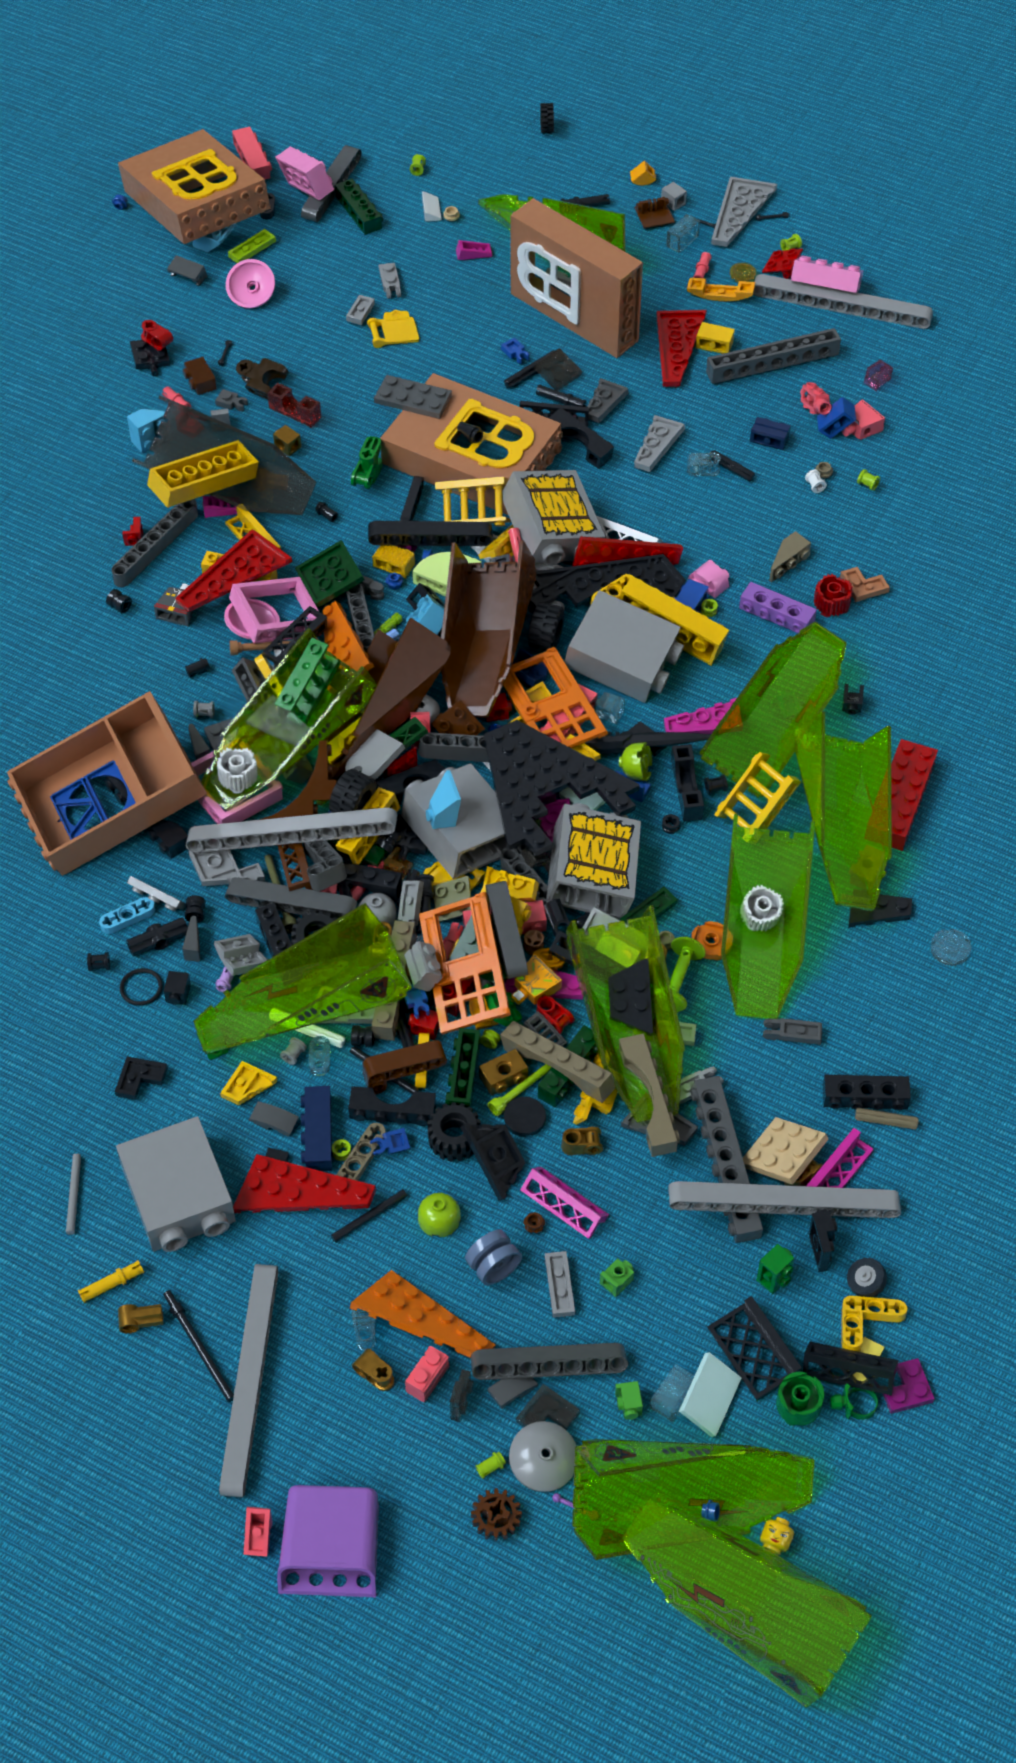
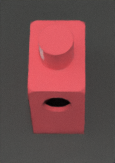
M862 399L855 405L856 421L842 430V434L846 437L853 434L856 438L862 440L883 431L885 417Z

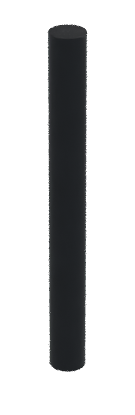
M355 1046L350 1049V1053L361 1061L370 1057ZM402 1077L391 1080L412 1095L415 1091L420 1092V1089Z
M400 1190L331 1234L332 1240L337 1242L407 1197L405 1190Z

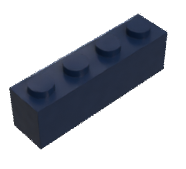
M330 1086L305 1087V1095H301V1108H305V1113L301 1114V1126H305V1132H301V1145H305V1151H301V1163L306 1164L307 1168L319 1171H332Z

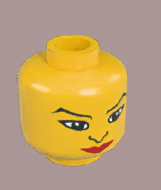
M776 1517V1520L766 1521L760 1535V1541L765 1550L777 1555L788 1551L794 1537V1531L789 1527L790 1522L780 1517Z

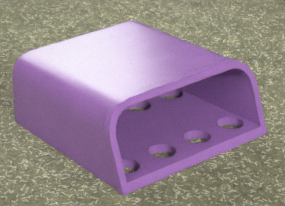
M294 1485L289 1489L277 1572L278 1594L376 1597L379 1503L377 1492L374 1489L368 1487ZM288 1574H298V1583L289 1585L286 1582ZM313 1574H320L323 1577V1582L320 1585L313 1586L310 1584L309 1580ZM340 1574L344 1575L347 1579L346 1584L341 1587L334 1585V1577ZM363 1575L370 1578V1584L364 1588L357 1585V1579Z

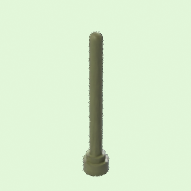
M266 855L264 859L273 884L281 885L271 855ZM281 911L284 928L287 933H291L293 924H296V918L291 916L290 913Z

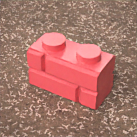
M429 1346L425 1356H422L406 1379V1392L425 1402L449 1368V1357L438 1349Z

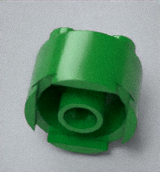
M793 1372L787 1375L778 1389L776 1398L778 1413L791 1426H802L812 1423L819 1417L824 1401L823 1386L816 1377L813 1378L805 1372Z

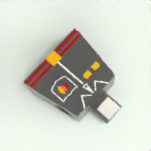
M182 584L180 589L169 587L154 605L156 619L189 627L193 611L188 612L177 604L175 600L189 585Z

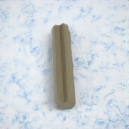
M857 1108L855 1112V1119L909 1129H917L918 1117L864 1108Z

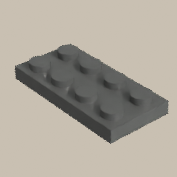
M386 375L374 397V403L440 419L452 397V390Z

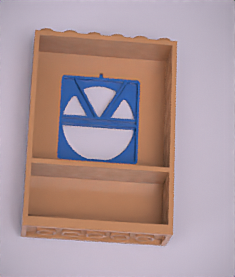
M150 691L7 771L10 778L7 782L11 789L15 790L16 794H14V797L19 805L22 804L21 811L25 818L29 819L27 824L30 830L36 834L34 837L36 843L43 849L41 854L46 862L49 861L54 871L58 870L62 876L207 794L164 711ZM110 776L124 783L128 796L125 807L121 812L111 818L108 817L90 781L91 779ZM83 784L89 798L70 799L76 789ZM90 805L76 826H73L67 818V807ZM97 812L102 823L89 830L84 829Z

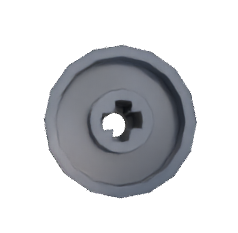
M502 1229L491 1231L482 1236L470 1247L465 1255V1261L471 1269L476 1271L477 1277L486 1286L493 1285L506 1278L517 1268L522 1260L521 1252L515 1245L511 1244V1239Z

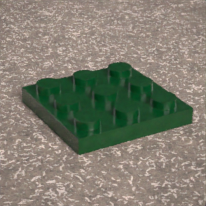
M342 540L295 567L317 608L365 580Z

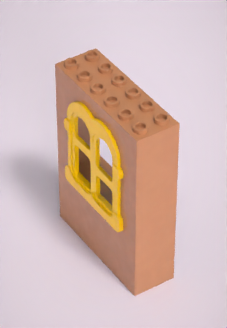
M204 129L118 162L125 192L183 244L271 209L265 179ZM228 176L223 182L211 183L214 180ZM202 185L204 186V188L199 192L187 193V191H190Z
M433 373L425 384L452 390V397L441 418L438 419L403 410L380 438L382 464L413 477H424V481L435 485V482L493 477H506L509 479L513 471H545L546 467L552 464L555 455L561 452L563 432L561 431V423ZM475 417L495 425L491 433L483 432L482 440L479 443H472L467 449L453 444L461 434L457 430V426L462 421L469 424ZM502 429H506L522 437L517 441L509 442L497 436ZM484 440L506 448L508 455L502 460H493L477 454L475 451ZM486 488L485 506L495 510V490L493 488ZM476 489L469 490L468 499L478 503V492ZM452 491L453 493L460 495L459 491ZM502 501L503 513L508 515L505 505Z

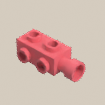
M807 382L806 385H803L800 391L803 407L810 409L811 414H828L832 408L829 395L822 388H819L816 383Z

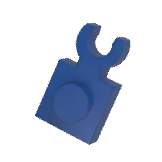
M512 338L501 344V350L510 359L516 357V361L519 364H522V358H525L527 361L529 360V353L525 351V347L517 339Z
M413 984L407 986V988H401L408 1009L414 1007L416 1019H419V1011L421 1010L425 1011L427 1016L430 1015L429 1006L426 1004L428 1003V997L424 990L414 988Z
M404 1128L382 1134L383 1139L376 1137L370 1141V1144L377 1143L380 1146L379 1150L373 1152L374 1155L381 1154L385 1149H387L388 1155L410 1149Z

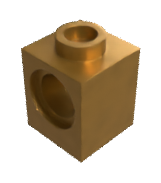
M284 425L273 434L274 447L286 455L291 456L301 448L300 434L287 425Z

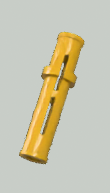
M139 1260L122 1269L117 1268L115 1269L116 1272L81 1290L79 1289L78 1293L83 1303L120 1284L125 1285L127 1284L126 1281L143 1274L144 1270Z

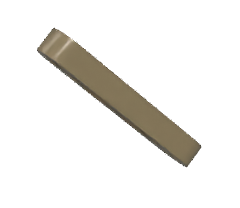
M372 1123L367 1127L336 1175L347 1178V1174L349 1179L356 1181L360 1179L375 1156L373 1152L380 1148L377 1143L370 1144V1141L373 1138L372 1132L376 1133L377 1131H380V1135L376 1134L374 1138L380 1137L383 1139L382 1134L386 1132L382 1124ZM363 1146L371 1148L368 1154H362L359 1150ZM351 1163L360 1164V1168L356 1171H352L348 1167Z

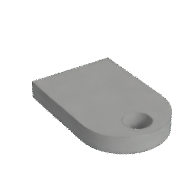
M376 729L348 759L345 769L346 771L352 768L357 771L362 770L361 773L376 779L399 756L405 747L403 743Z

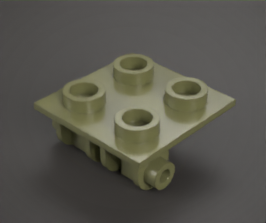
M469 876L433 885L435 909L471 898ZM467 907L439 916V922L463 916V911L471 909Z

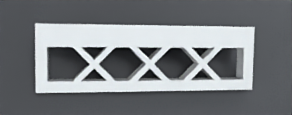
M596 516L607 539H610L608 533L615 530L618 532L620 540L631 536L635 541L640 539L644 542L662 543V540Z

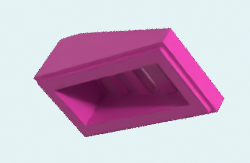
M458 240L456 254L458 260L492 257V250L489 243Z
M202 496L205 518L237 514L236 507L240 505L239 499Z

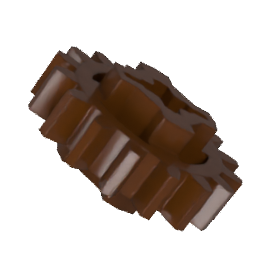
M495 1488L494 1494L486 1490L485 1497L479 1494V1503L473 1502L474 1510L471 1511V1518H474L472 1521L473 1527L479 1526L477 1533L482 1534L485 1532V1539L487 1540L492 1535L495 1541H498V1536L500 1535L506 1540L508 1532L514 1535V1526L520 1527V1520L518 1519L522 1518V1511H518L520 1503H514L515 1496L507 1497V1490L499 1494L498 1488ZM506 1505L510 1508L512 1514H510V1511L506 1510ZM500 1509V1514H497L493 1519L492 1515H495ZM481 1515L487 1519V1525L482 1521Z

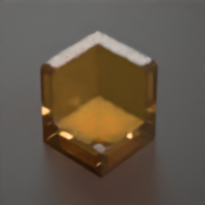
M396 846L383 862L384 870L402 873L403 880L408 870L413 868V863L408 860L403 861V858L399 860L398 855L401 850Z

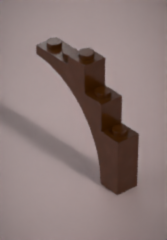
M328 740L319 741L318 757L314 772L300 795L286 808L274 815L259 820L318 814V804H314V800H330L332 791L337 783V780H329V776L333 775L332 764H329L328 756H332V745L328 744Z

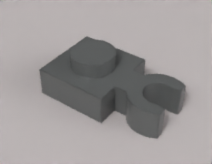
M223 389L216 398L215 404L229 410L235 407L238 411H244V405H248V399L244 397L239 398L237 393Z

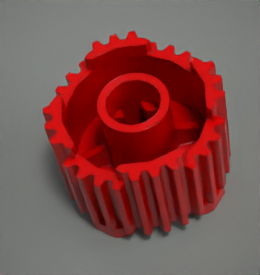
M833 574L824 575L823 580L818 581L814 594V606H816V609H819V612L821 611L822 616L830 617L831 615H842L848 612L852 597V583H850V580L847 581L845 579L844 581L840 577L837 578Z

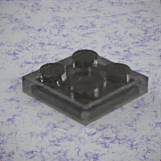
M560 348L535 364L534 367L552 388L557 391L582 374V370Z

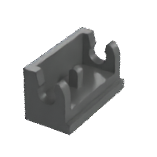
M177 255L167 268L171 276L174 277L178 274L192 279L196 282L197 286H200L204 279L207 278L204 265Z

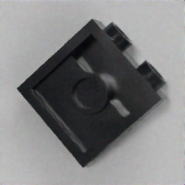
M825 1209L812 1213L808 1232L818 1272L827 1271L829 1262H832L831 1253L834 1252V1232L837 1231L835 1218L831 1217L830 1210L827 1211Z

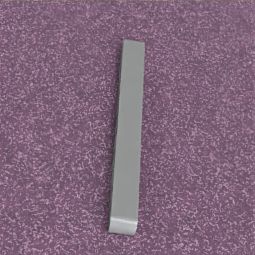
M764 274L757 275L754 281L756 285L753 294L758 297L926 329L930 326L933 316L932 308L914 303L833 289Z
M377 808L194 826L189 830L186 848L191 852L199 853L388 835L395 831L397 812L392 808Z
M684 1181L672 1182L668 1185L670 1208L674 1210L812 1215V1213L818 1210L825 1209L827 1211L830 1210L831 1216L895 1218L901 1215L900 1198L896 1190Z
M255 1264L221 1473L220 1496L243 1498L245 1495L277 1286L278 1265Z

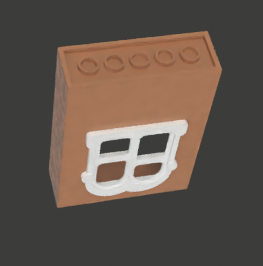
M534 198L513 212L510 217L511 294L616 358L639 341L643 262ZM535 252L550 261V275L535 266ZM558 266L571 274V287L557 279ZM551 284L568 293L570 297L564 294L563 292L559 291L558 289L554 288L553 286H551Z

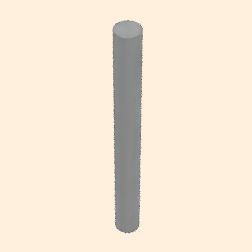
M73 1154L66 1224V1234L69 1235L75 1233L81 1165L80 1154Z

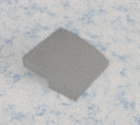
M250 934L214 941V946L221 961L232 976L266 969L269 966V961L259 951L260 944Z

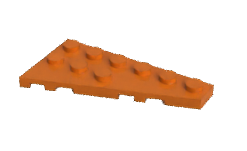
M334 601L322 610V614L327 617L324 642L329 645L325 654L338 659L341 662L339 668L357 679L363 675V671L366 673L374 665L368 659L369 656L364 651V646L357 633L352 629L351 622L347 620V615L341 604ZM328 685V692L333 695L338 692Z
M392 1270L350 1304V1309L357 1311L361 1309L368 1312L369 1317L376 1319L378 1316L388 1320L391 1326L421 1338L423 1336L435 1340L434 1343L440 1346L444 1343L454 1347L457 1353L469 1358L476 1350L495 1349L496 1346Z

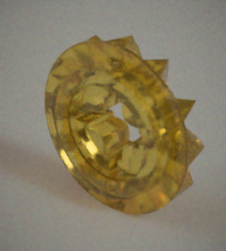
M748 263L734 264L730 268L731 279H735L736 282H750V280L755 278L756 269Z

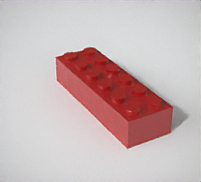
M903 739L900 740L868 823L865 840L903 851L933 771L938 753L937 749Z

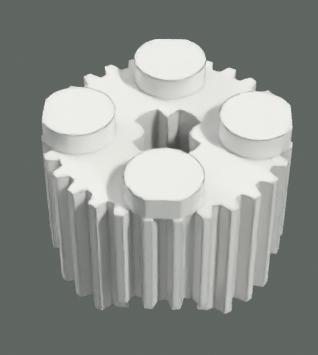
M226 748V751L220 752V758L217 761L220 784H223V787H226V789L230 788L233 793H242L244 788L252 787V784L254 785L257 781L258 775L254 753L248 750V748H243V750Z
M757 885L756 888L753 887L745 895L741 904L740 914H742V921L746 922L745 925H747L748 929L752 931H758L759 929L763 931L764 929L767 931V929L770 930L771 927L777 924L784 902H782L783 898H780L781 894L774 893L775 890L771 891V888L767 889L763 885L760 887Z

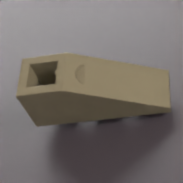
M796 531L783 539L771 567L769 581L773 582L775 579L782 577L789 569H793L799 562L806 560L810 555L811 542Z

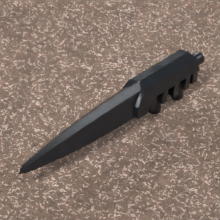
M608 731L605 737L599 739L597 737L585 742V744L599 754L623 753L626 747L638 742H646V746L656 748L710 740L714 736L685 732L632 733V731H624L621 734L616 732L615 736H612V732Z

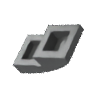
M258 1101L249 1121L266 1130L270 1127L288 1137L299 1116L279 1107Z
M533 1377L501 1379L488 1388V1393L499 1407L503 1409L519 1397L521 1399L538 1384Z

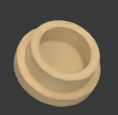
M449 206L445 209L443 216L448 221H455L459 218L460 213L456 207Z

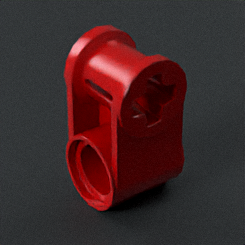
M153 320L142 322L143 333L141 334V339L156 350L160 351L173 342V335L169 330Z
M542 996L538 999L536 1012H540L560 1034L568 1024L574 1023L575 1018L572 1013L562 1007L552 997Z

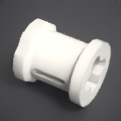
M814 469L806 474L805 480L810 483L814 493H820L826 488L827 484L825 480L821 479L818 470Z

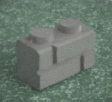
M417 941L404 956L414 988L430 991L442 979L434 946L421 941Z

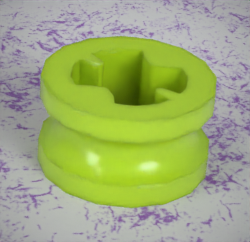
M705 599L701 604V613L707 617L715 616L718 608L717 602L713 599Z
M486 1029L483 1032V1036L480 1037V1042L487 1048L495 1049L501 1037L497 1032Z
M344 1139L337 1140L332 1145L333 1157L338 1161H346L351 1153V1145ZM342 1147L345 1148V1151L338 1153V1150H341Z

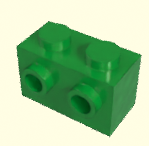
M777 1244L760 1260L756 1280L770 1293L774 1294L781 1286L784 1288L791 1281V1273L794 1269L792 1253L787 1248H782Z

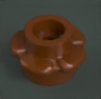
M532 1212L525 1217L523 1223L526 1231L529 1233H539L543 1230L545 1220L539 1213Z

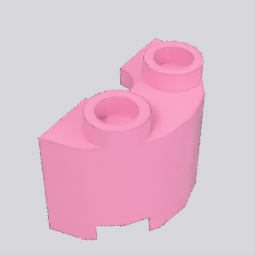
M708 560L691 573L688 579L709 586L708 594L716 598L729 587L728 578L730 575L712 560Z

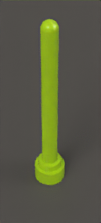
M543 1065L502 1098H493L487 1103L489 1110L495 1116L502 1114L507 1106L506 1104L547 1074L551 1066Z

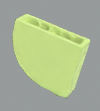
M451 552L436 553L418 563L413 570V583L429 586L434 592L446 597ZM464 555L468 563H482V561Z

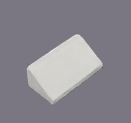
M422 192L425 222L440 221L441 213L438 197Z

